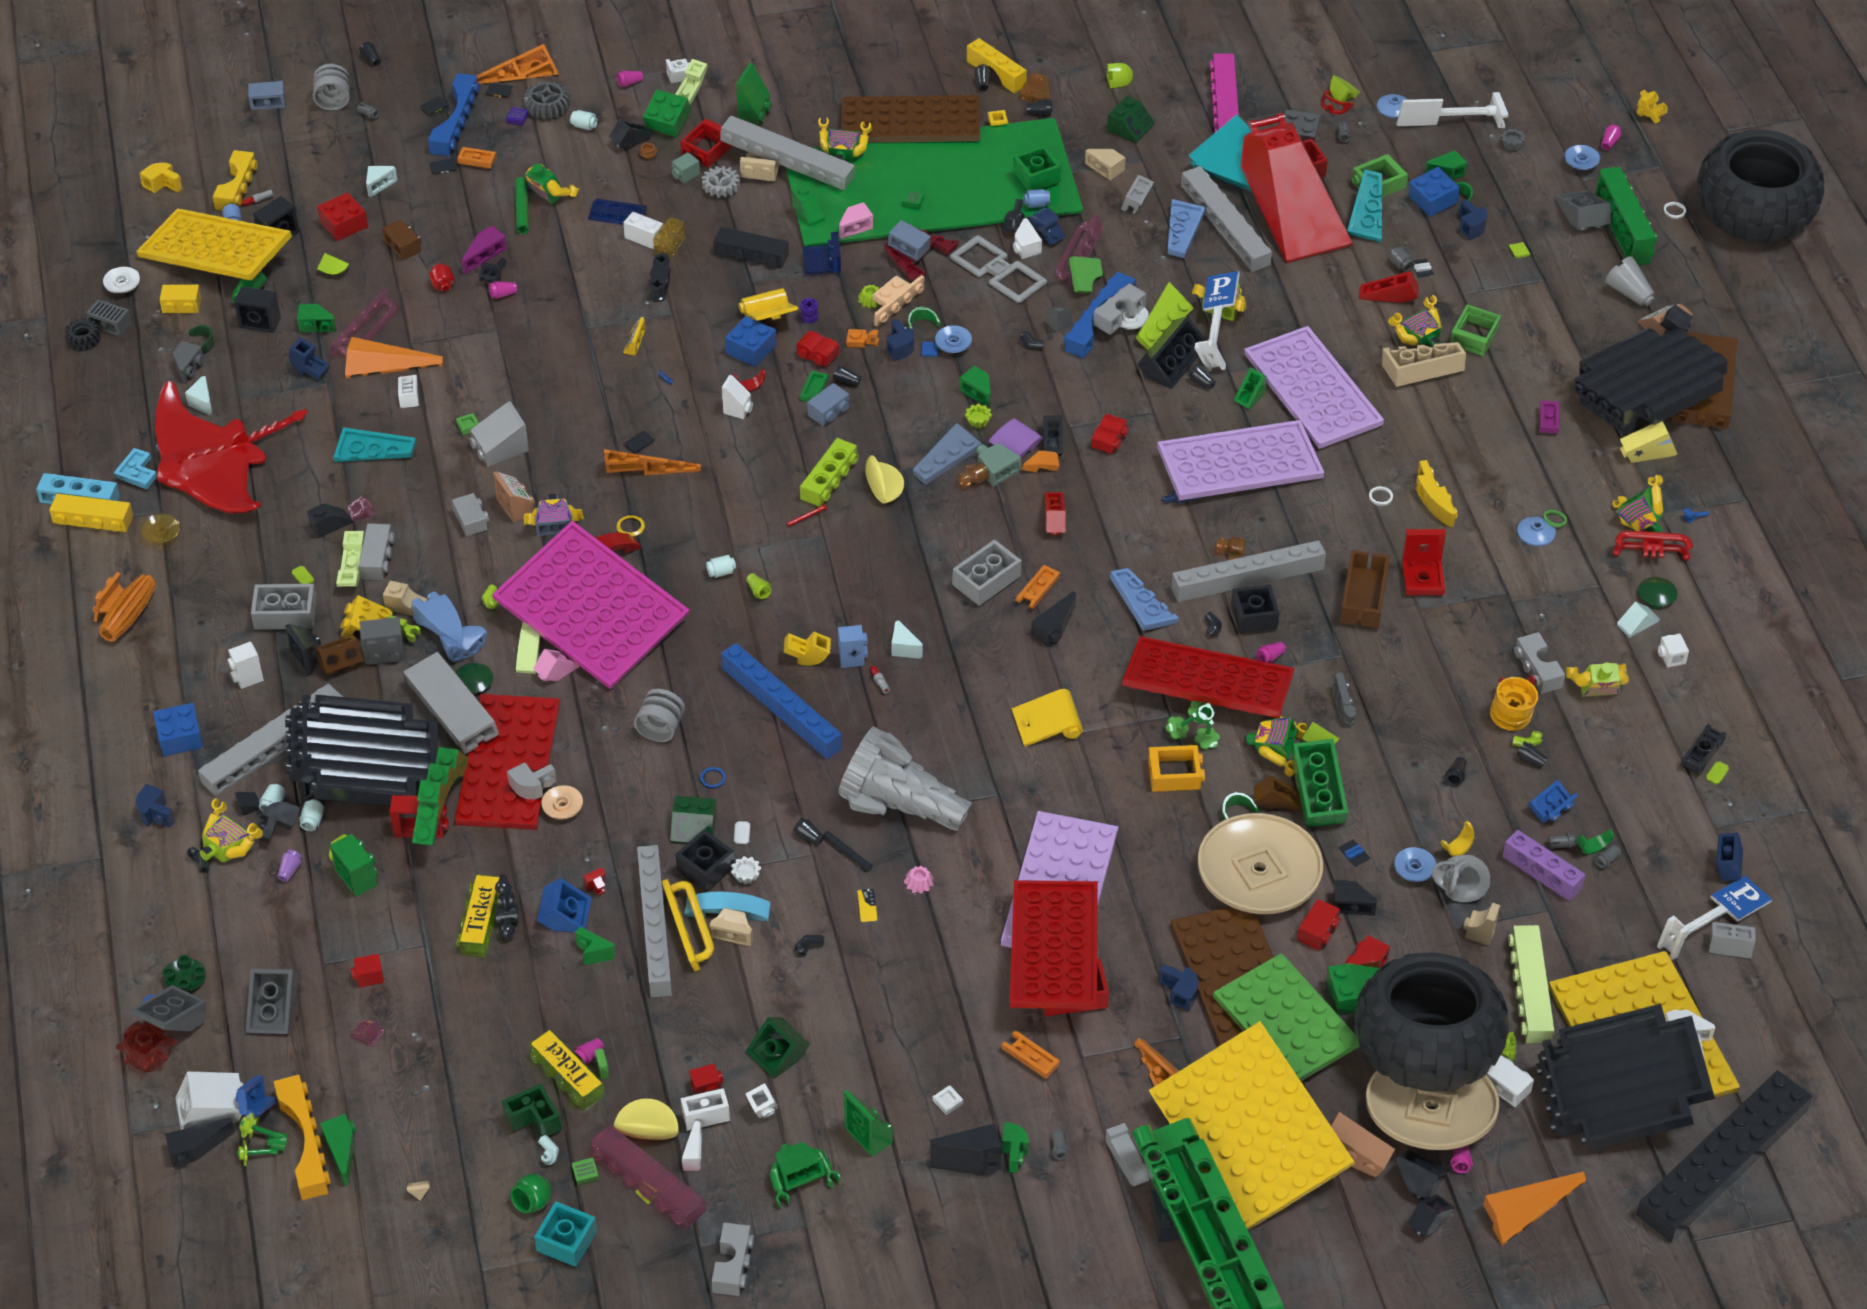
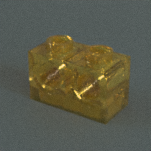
M668 217L653 239L654 255L664 253L671 260L686 238L685 221Z

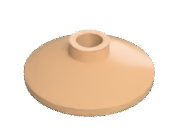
M571 786L553 787L542 798L544 812L555 819L571 818L581 810L583 805L581 793Z

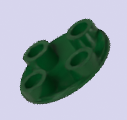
M1650 577L1640 583L1637 594L1652 609L1659 610L1676 600L1677 589L1667 579Z
M468 663L461 666L455 672L472 694L489 691L492 687L493 673L484 664Z
M181 955L163 969V981L167 987L173 985L186 992H190L202 985L206 978V970L199 961L190 958L189 955Z

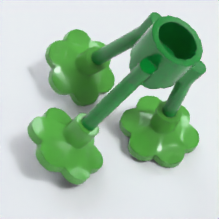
M1192 701L1191 707L1188 709L1189 718L1184 720L1182 717H1170L1168 719L1166 731L1170 733L1172 739H1185L1187 736L1186 732L1189 730L1187 724L1193 720L1195 723L1207 724L1206 729H1198L1195 743L1200 744V748L1203 750L1217 747L1220 735L1211 728L1214 723L1212 720L1214 711L1209 703Z

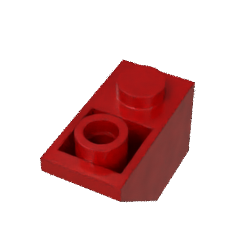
M1368 935L1364 941L1358 943L1354 955H1349L1345 964L1380 968L1389 958L1390 946Z

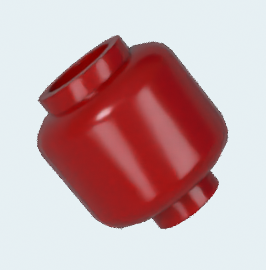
M436 264L429 272V278L436 290L448 291L455 282L452 270L448 265Z

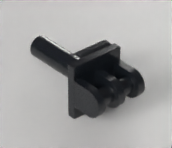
M501 258L496 265L483 262V270L479 274V280L501 282V269L507 263L506 259Z

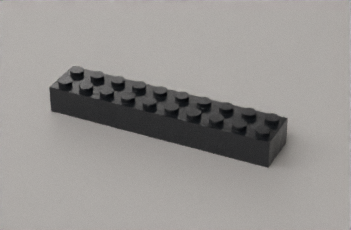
M1779 1070L1774 1072L1640 1200L1636 1215L1672 1243L1808 1111L1813 1096Z

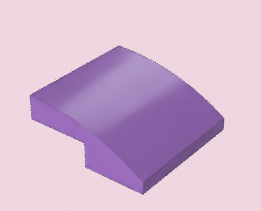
M1014 418L1002 426L988 442L991 446L1000 443L1022 459L1028 450L1031 452L1034 450L1043 437Z

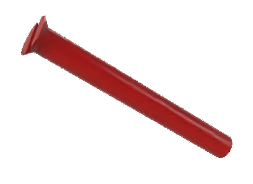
M823 503L822 506L786 524L790 527L823 510H827V507Z

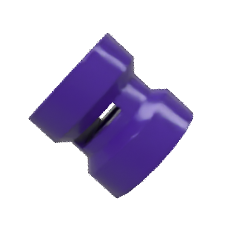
M813 298L803 299L800 302L801 320L804 323L810 324L816 322L819 317L817 300Z

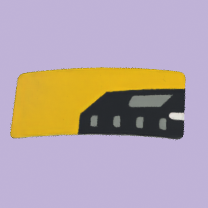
M874 889L858 890L861 922L877 921Z

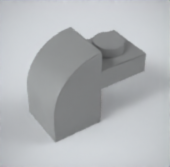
M526 763L507 771L508 782L517 795L526 799L543 797L542 789L550 787L557 782L555 769L551 764L534 773Z

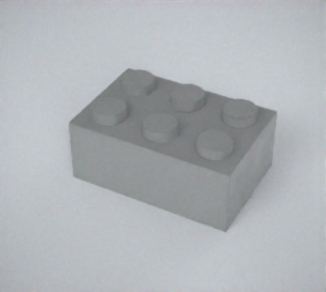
M994 539L952 569V585L980 606L1021 576L1022 560Z
M255 584L251 609L254 630L286 629L285 625L287 624L313 629L317 603L314 584Z

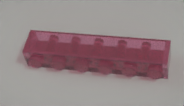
M607 1125L591 1140V1153L595 1159L606 1163L613 1173L621 1175L629 1186L636 1187L644 1198H650L655 1202L659 1210L670 1214L677 1224H682L688 1229L706 1212V1203L703 1197L612 1125Z

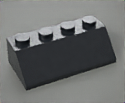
M1188 315L1174 320L1137 365L1148 379L1168 388H1173L1199 356L1195 350V343L1207 340Z

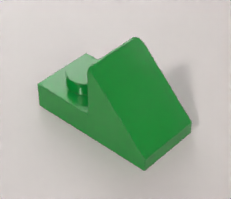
M582 927L575 931L576 945L585 950L583 952L584 965L615 959V944Z

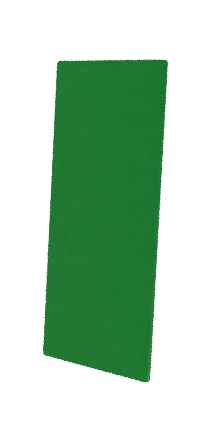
M1054 118L1015 122L998 126L980 127V141L867 143L866 151L859 157H856L854 162L851 163L855 165L854 179L845 190L786 167L791 193L792 189L808 184L815 192L825 216L824 221L809 226L796 211L805 247L889 237V232L901 220L915 228L928 232L1005 223L1004 216L1008 211L1014 210L1016 198L1023 200L1021 212L1024 213L1025 218L1030 217L1043 208L1052 210L1057 216L1083 212L1079 193L1057 122ZM1045 145L1061 165V182L1042 188L1045 191H1049L1050 205L1028 208L1027 205H1024L1023 199L1027 189L1013 172V156ZM820 146L811 147L824 153ZM907 189L924 193V199L919 209L902 205ZM864 202L873 215V229L841 239L839 237V223L847 208Z

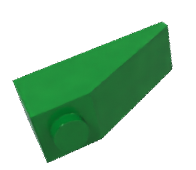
M343 1114L320 1123V1126L344 1186H348L355 1147L353 1134L357 1133L353 1121L348 1122L346 1115Z

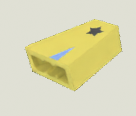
M1663 421L1656 425H1649L1620 439L1623 445L1620 447L1624 458L1628 456L1631 463L1678 455Z

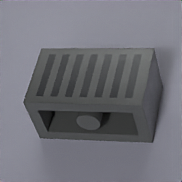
M99 299L86 312L87 319L94 320L99 330L119 337L132 323L128 309Z

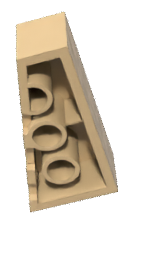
M1459 342L1434 344V347L1417 345L1415 349H1406V346L1398 347V350L1383 348L1382 366L1396 387L1465 370L1466 352Z

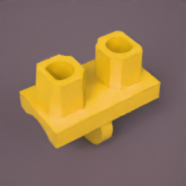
M1645 90L1641 91V98L1637 103V115L1650 117L1655 124L1660 122L1661 116L1667 113L1668 107L1665 103L1656 104L1659 97L1655 91L1647 93Z

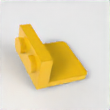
M357 595L352 603H348L345 607L344 613L346 617L340 626L342 629L341 637L350 636L355 630L360 631V621L384 619L392 615V611Z

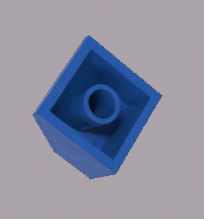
M559 878L544 887L537 921L553 931L575 932L579 927L586 929L592 897Z

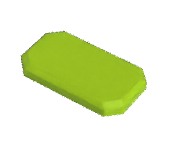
M299 566L292 570V575L300 584L314 583L315 579L304 566Z
M1720 761L1715 762L1707 773L1706 779L1714 784H1719L1729 770L1728 765Z

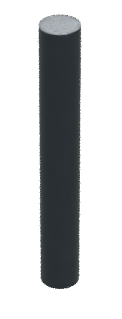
M826 831L823 834L828 842L867 872L872 869V864L832 833Z

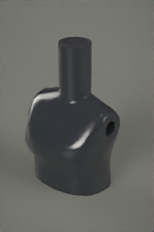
M1016 198L1014 210L1008 211L1004 216L1005 230L1017 232L1021 222L1025 219L1024 213L1021 212L1022 199Z

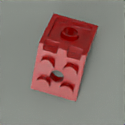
M1406 529L1401 560L1405 595H1445L1442 556L1446 537L1445 529ZM1425 576L1427 580H1422L1419 577Z

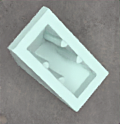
M368 166L366 186L370 198L397 181L396 168L394 166Z
M202 376L185 392L188 406L202 413L212 415L206 376Z
M1634 602L1617 622V626L1630 638L1659 622L1660 618L1647 606Z
M899 620L896 621L892 638V656L920 659L923 657V644Z

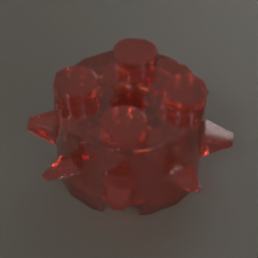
M137 1021L128 1028H125L123 1042L117 1044L116 1049L125 1052L124 1065L130 1063L131 1066L143 1072H152L168 1060L167 1058L170 1056L169 1047L175 1045L176 1040L166 1036L165 1032L167 1030L147 1021L143 1023Z

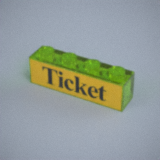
M476 874L474 883H470L469 894L471 896L470 899L466 900V916H462V932L458 933L456 941L457 946H460L461 955L482 957L487 955L496 918L498 894L495 891V885L499 881L498 876Z
M550 1029L529 1043L531 1052L529 1055L535 1064L539 1063L543 1067L544 1073L556 1081L561 1091H566L569 1094L571 1101L575 1105L579 1104L583 1110H586L605 1096L604 1084Z

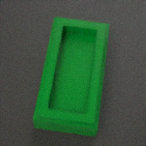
M811 371L800 394V401L808 402L822 392L828 383L829 374Z

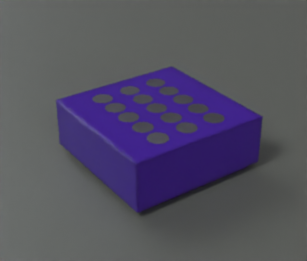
M512 107L506 117L507 123L523 126L529 115L528 110Z

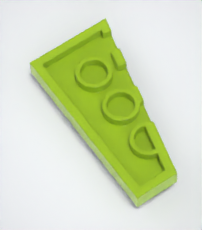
M1169 282L1135 338L1148 351L1174 320L1188 315L1194 307Z

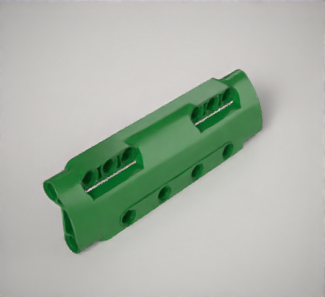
M1191 1118L1181 1119L1152 1131L1150 1125L1136 1128L1132 1132V1136L1144 1159L1145 1168L1163 1206L1168 1210L1191 1259L1211 1309H1284L1279 1294L1204 1139H1200ZM1155 1156L1158 1157L1159 1160L1154 1162L1149 1160V1158ZM1207 1168L1210 1172L1202 1173L1199 1170ZM1164 1175L1169 1179L1162 1181L1158 1178ZM1169 1195H1176L1178 1198L1170 1200L1167 1197ZM1223 1206L1228 1208V1210L1221 1212L1218 1208ZM1243 1245L1247 1247V1249L1245 1251H1239L1236 1247ZM1207 1273H1212L1215 1275V1277L1212 1279H1207L1204 1277V1275ZM1264 1285L1266 1289L1260 1291L1255 1286ZM1216 1293H1222L1224 1297L1222 1299H1216L1213 1295Z

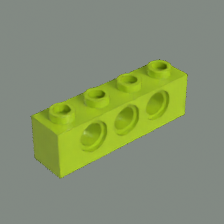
M836 438L801 484L800 499L819 507L825 501H828L831 492L838 488L841 479L846 477L850 467L856 464L859 456L857 454V445Z

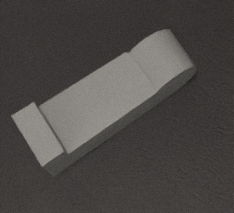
M1125 1123L1106 1129L1105 1142L1131 1186L1148 1182L1149 1174L1128 1134V1128Z

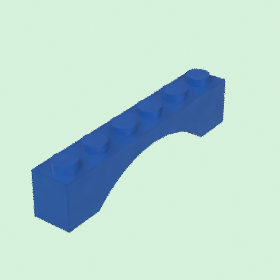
M456 74L452 86L457 106L447 121L432 130L428 139L430 154L450 156L452 150H455L457 138L461 136V129L465 127L466 117L470 115L471 105H474L475 96L480 91V83L477 81V76Z
M1116 272L1113 278H1109L1106 287L1100 290L1098 297L1092 300L1088 310L1083 312L1081 319L1076 321L1070 333L1068 332L1065 335L1066 352L1081 358L1087 356L1093 348V313L1095 309L1103 305L1110 297L1112 298L1121 288H1124L1129 283L1136 287L1135 278Z

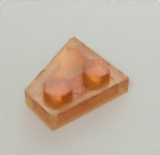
M1031 73L1019 92V98L1031 102L1044 98L1050 99L1048 77Z

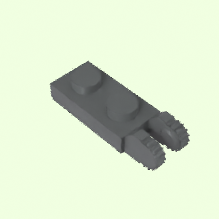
M1336 673L1332 689L1339 717L1344 727L1351 728L1354 724L1353 719L1357 715L1356 708L1353 706L1352 697L1348 693V681H1345L1343 673Z

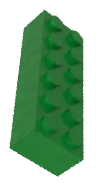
M1620 166L1600 169L1595 194L1611 203V224L1609 226L1625 257L1632 256L1638 266L1651 264L1652 256H1654V246L1657 242V234L1653 232L1651 223L1645 216L1644 209L1640 207L1638 197L1634 195L1632 186L1627 181L1626 174L1622 172Z

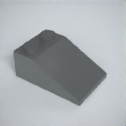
M1585 190L1555 195V199L1569 223L1578 230H1587L1588 227L1592 226L1600 228L1604 227L1605 224H1611V203L1596 194Z
M250 969L245 1033L289 1034L298 993L299 973L291 969Z
M171 985L130 1009V1013L164 1030L192 1031L204 1023L206 1001Z

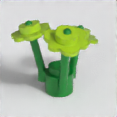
M250 1113L249 1116L247 1115L241 1120L239 1126L242 1132L241 1137L245 1138L249 1134L248 1140L251 1141L255 1131L268 1135L266 1146H270V1149L247 1150L246 1140H243L242 1146H239L237 1152L239 1160H243L244 1166H247V1155H277L278 1150L284 1151L288 1134L259 1127L260 1116L255 1119L253 1113Z

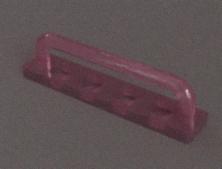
M1093 215L1090 222L1077 226L1056 267V277L1068 279L1069 285H1073L1070 263L1066 271H1062L1084 230L1083 237L1073 256L1089 258L1103 230L1099 215Z
M384 288L333 341L330 349L331 354L335 355L339 351L347 356V348L344 345L383 304H386L390 309L362 339L370 341L395 315L397 306L388 298L389 290Z

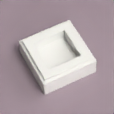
M950 1085L933 1096V1102L946 1115L963 1104L962 1097Z

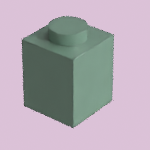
M689 153L682 155L672 161V175L683 184L700 175L699 161Z

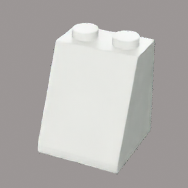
M187 1072L176 1096L180 1129L229 1117L232 1118L233 1123L239 1122L242 1115L239 1112L236 1093L237 1089L243 1085L240 1082L239 1073Z

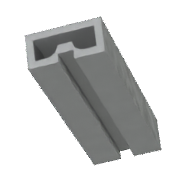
M438 652L403 671L408 685L464 754L477 748L478 742L482 740L487 742L499 734L495 721Z

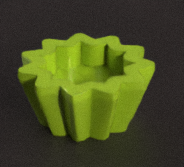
M875 285L864 286L858 295V303H862V307L867 306L869 309L871 307L877 308L880 304L873 300V294L879 290V287H875Z
M971 405V408L966 409L965 417L971 427H975V429L986 427L992 417L991 409H987L986 405Z
M1509 1032L1506 1046L1501 1056L1513 1062L1516 1054V1037L1514 1032Z

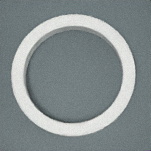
M1669 202L1664 206L1663 212L1669 218L1679 219L1685 215L1686 208L1681 203ZM1671 205L1679 206L1682 208L1683 213L1671 215L1666 211V208Z
M1379 486L1371 489L1369 499L1376 505L1385 506L1392 502L1393 493L1390 489ZM1377 490H1383L1389 493L1390 499L1386 502H1378L1372 498V493Z

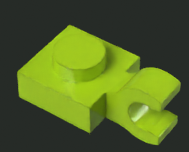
M400 618L403 638L406 639L407 637L409 641L415 642L416 637L414 633L420 635V627L409 625L407 620Z

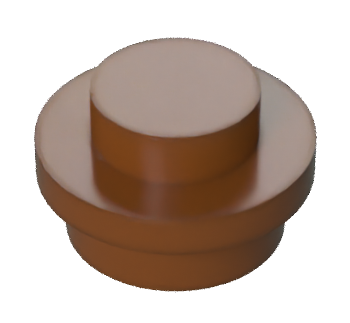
M644 143L640 148V155L643 158L650 159L657 154V148L652 143Z

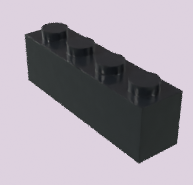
M720 227L714 239V254L783 268L789 255L788 241Z

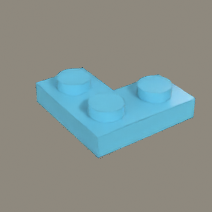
M134 448L116 469L114 477L148 489L157 478L156 471L145 468L151 460L150 453Z

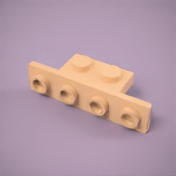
M896 275L873 294V300L883 307L875 312L874 325L878 327L880 324L885 323L891 315L897 313L906 303L908 304L913 297L920 294L925 287V277L921 275L909 284Z

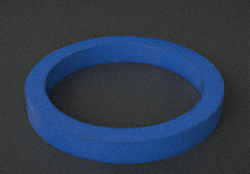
M710 767L701 773L700 781L704 787L716 789L725 783L726 775L722 769ZM717 771L722 774L723 780L719 784L709 785L704 782L703 777L707 772Z

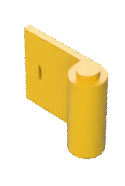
M783 288L742 298L741 303L738 304L741 314L744 313L745 316L756 321L772 317V320L779 319L781 314L798 310V306L788 303L787 295Z
M1067 689L1054 691L1012 708L1025 747L1063 732L1065 737L1074 739L1079 737L1083 731L1073 698Z

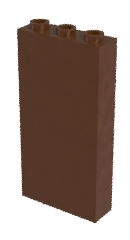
M1687 332L1689 336L1696 337L1702 344L1708 345L1714 352L1722 354L1728 360L1727 374L1723 375V391L1673 415L1672 421L1728 429L1732 411L1737 338Z

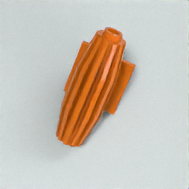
M117 572L113 578H108L103 591L99 590L94 599L96 604L93 608V621L95 622L104 613H107L99 628V634L102 638L114 642L133 625L148 605L156 588V582L152 576L140 575L125 589L119 584L121 573Z

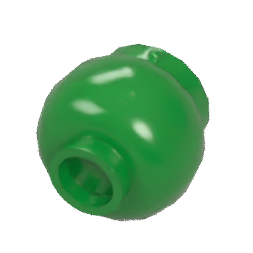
M527 1174L521 1177L511 1190V1201L515 1208L522 1213L540 1211L551 1199L550 1183L538 1174Z

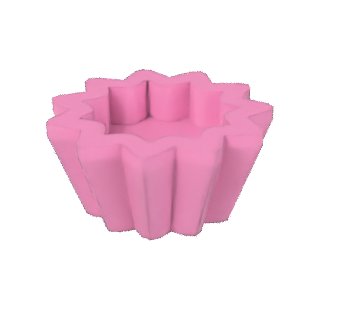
M915 866L906 874V879L904 880V883L907 884L906 889H912V893L919 892L923 894L924 891H930L929 887L934 885L930 871L922 866Z

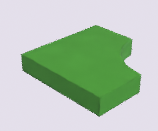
M1070 257L1069 262L1075 293H1091L1094 280L1103 276L1100 259Z

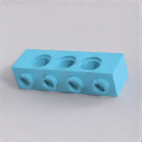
M43 473L36 488L39 502L47 504L53 503L56 494L118 501L120 497L118 486L115 482Z

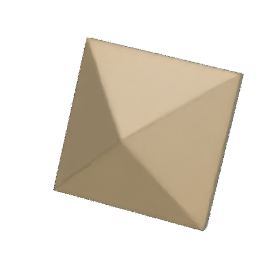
M430 1181L408 1183L407 1191L421 1201L430 1188Z

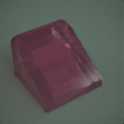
M363 496L347 507L353 521L375 515L371 503Z
M361 1020L350 1036L368 1046H374L384 1031L377 1021Z

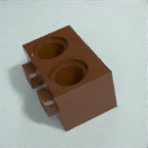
M353 635L315 647L321 670L326 674H336L342 668H352L357 666L359 662L364 661L358 640ZM349 649H353L352 654L349 657H346V651ZM334 655V660L331 663H327V658Z

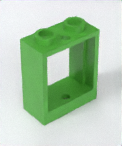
M1389 154L1353 168L1351 179L1352 183L1360 188L1364 170L1377 173L1383 171L1389 179L1382 181V197L1404 189L1407 186L1408 174Z
M1466 305L1451 332L1450 343L1459 342L1463 350L1484 356L1499 330L1501 315ZM1467 322L1491 329L1486 338L1463 331Z

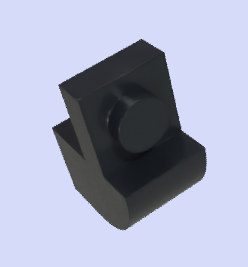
M274 802L268 805L259 817L266 821L261 823L260 829L263 831V835L259 840L267 843L275 825L290 830L294 825L300 807L287 802Z

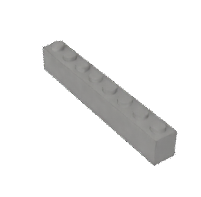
M730 116L721 127L720 141L767 160H774L777 164L839 189L845 190L854 179L855 165L734 116Z
M1201 166L1182 172L1181 186L1197 205L1206 207V217L1251 272L1270 266L1271 249L1255 233L1253 227L1246 222L1244 216L1236 210L1235 205L1231 204L1226 194L1221 192L1218 185L1209 177V174Z
M1318 540L1174 572L1172 574L1171 589L1177 602L1231 591L1235 588H1243L1324 570L1326 553Z
M327 684L311 695L310 702H314L316 694L343 696L330 684ZM291 709L286 710L282 715L270 721L258 731L253 732L249 737L238 742L234 747L220 754L210 763L205 764L198 770L201 783L216 797L285 751L286 746H288V743H285L286 730L288 731V728L285 727V717L290 715Z
M658 845L637 847L651 998L672 996Z

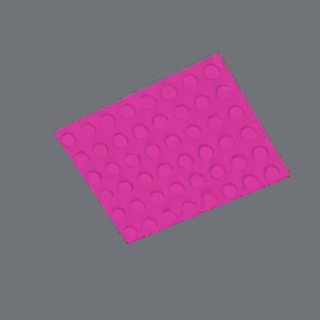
M571 521L492 594L495 601L610 690L683 621L690 611L574 521Z

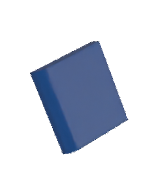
M923 341L921 355L937 357L938 346L936 342Z

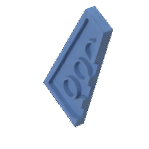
M1172 199L1168 241L1169 255L1185 258L1205 214L1206 207Z
M1129 568L1111 571L1110 579L1143 631L1178 623L1179 617L1176 614L1172 615L1168 611V607L1164 603H1160L1151 590L1149 591L1144 588V583Z

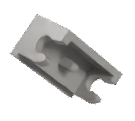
M1138 175L1124 199L1121 210L1126 211L1129 206H1132L1134 208L1133 214H1135L1154 182Z
M1712 922L1709 936V953L1751 959L1755 946V927Z

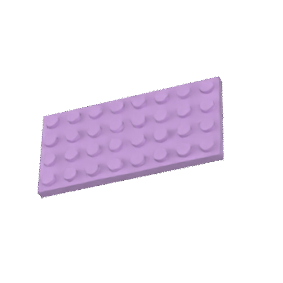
M1309 326L1245 348L1244 355L1257 371L1267 376L1266 383L1296 421L1301 420L1307 435L1318 449L1384 424V419Z
M1301 420L1166 440L1157 443L1158 451L1179 500L1324 478V470Z
M1038 811L1018 880L1098 881L1099 905L1118 833V826ZM1013 900L1001 938V946L1012 948Z

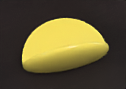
M873 455L869 456L866 461L865 471L873 494L883 504L894 501L901 495L904 489V479L901 473L889 464L878 462Z
M639 1099L627 1104L618 1113L613 1125L614 1130L622 1135L647 1140H664L676 1137L679 1129L678 1121L673 1111L666 1104L654 1099Z

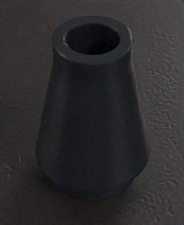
M370 42L361 44L359 47L360 55L373 66H378L381 63V59L374 44Z
M979 65L974 71L978 89L986 91L989 88L991 70L987 65Z
M1047 98L1027 103V113L1041 115L1052 113L1051 99L1047 100Z
M1196 364L1188 374L1191 381L1209 390L1216 384V380L1211 377L1202 365Z
M838 365L833 378L836 379V382L858 386L862 376L845 365Z
M1525 741L1516 754L1520 757V760L1541 768L1548 759L1531 742L1527 743Z
M1457 757L1455 762L1446 771L1445 776L1449 784L1458 786L1465 781L1466 759Z
M801 818L793 829L796 832V836L810 841L817 846L825 838L809 819Z

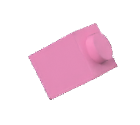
M864 202L847 208L839 223V237L841 239L873 229V215Z
M544 649L533 669L538 673L540 679L548 682L549 680L559 681L577 669L579 665L561 651Z

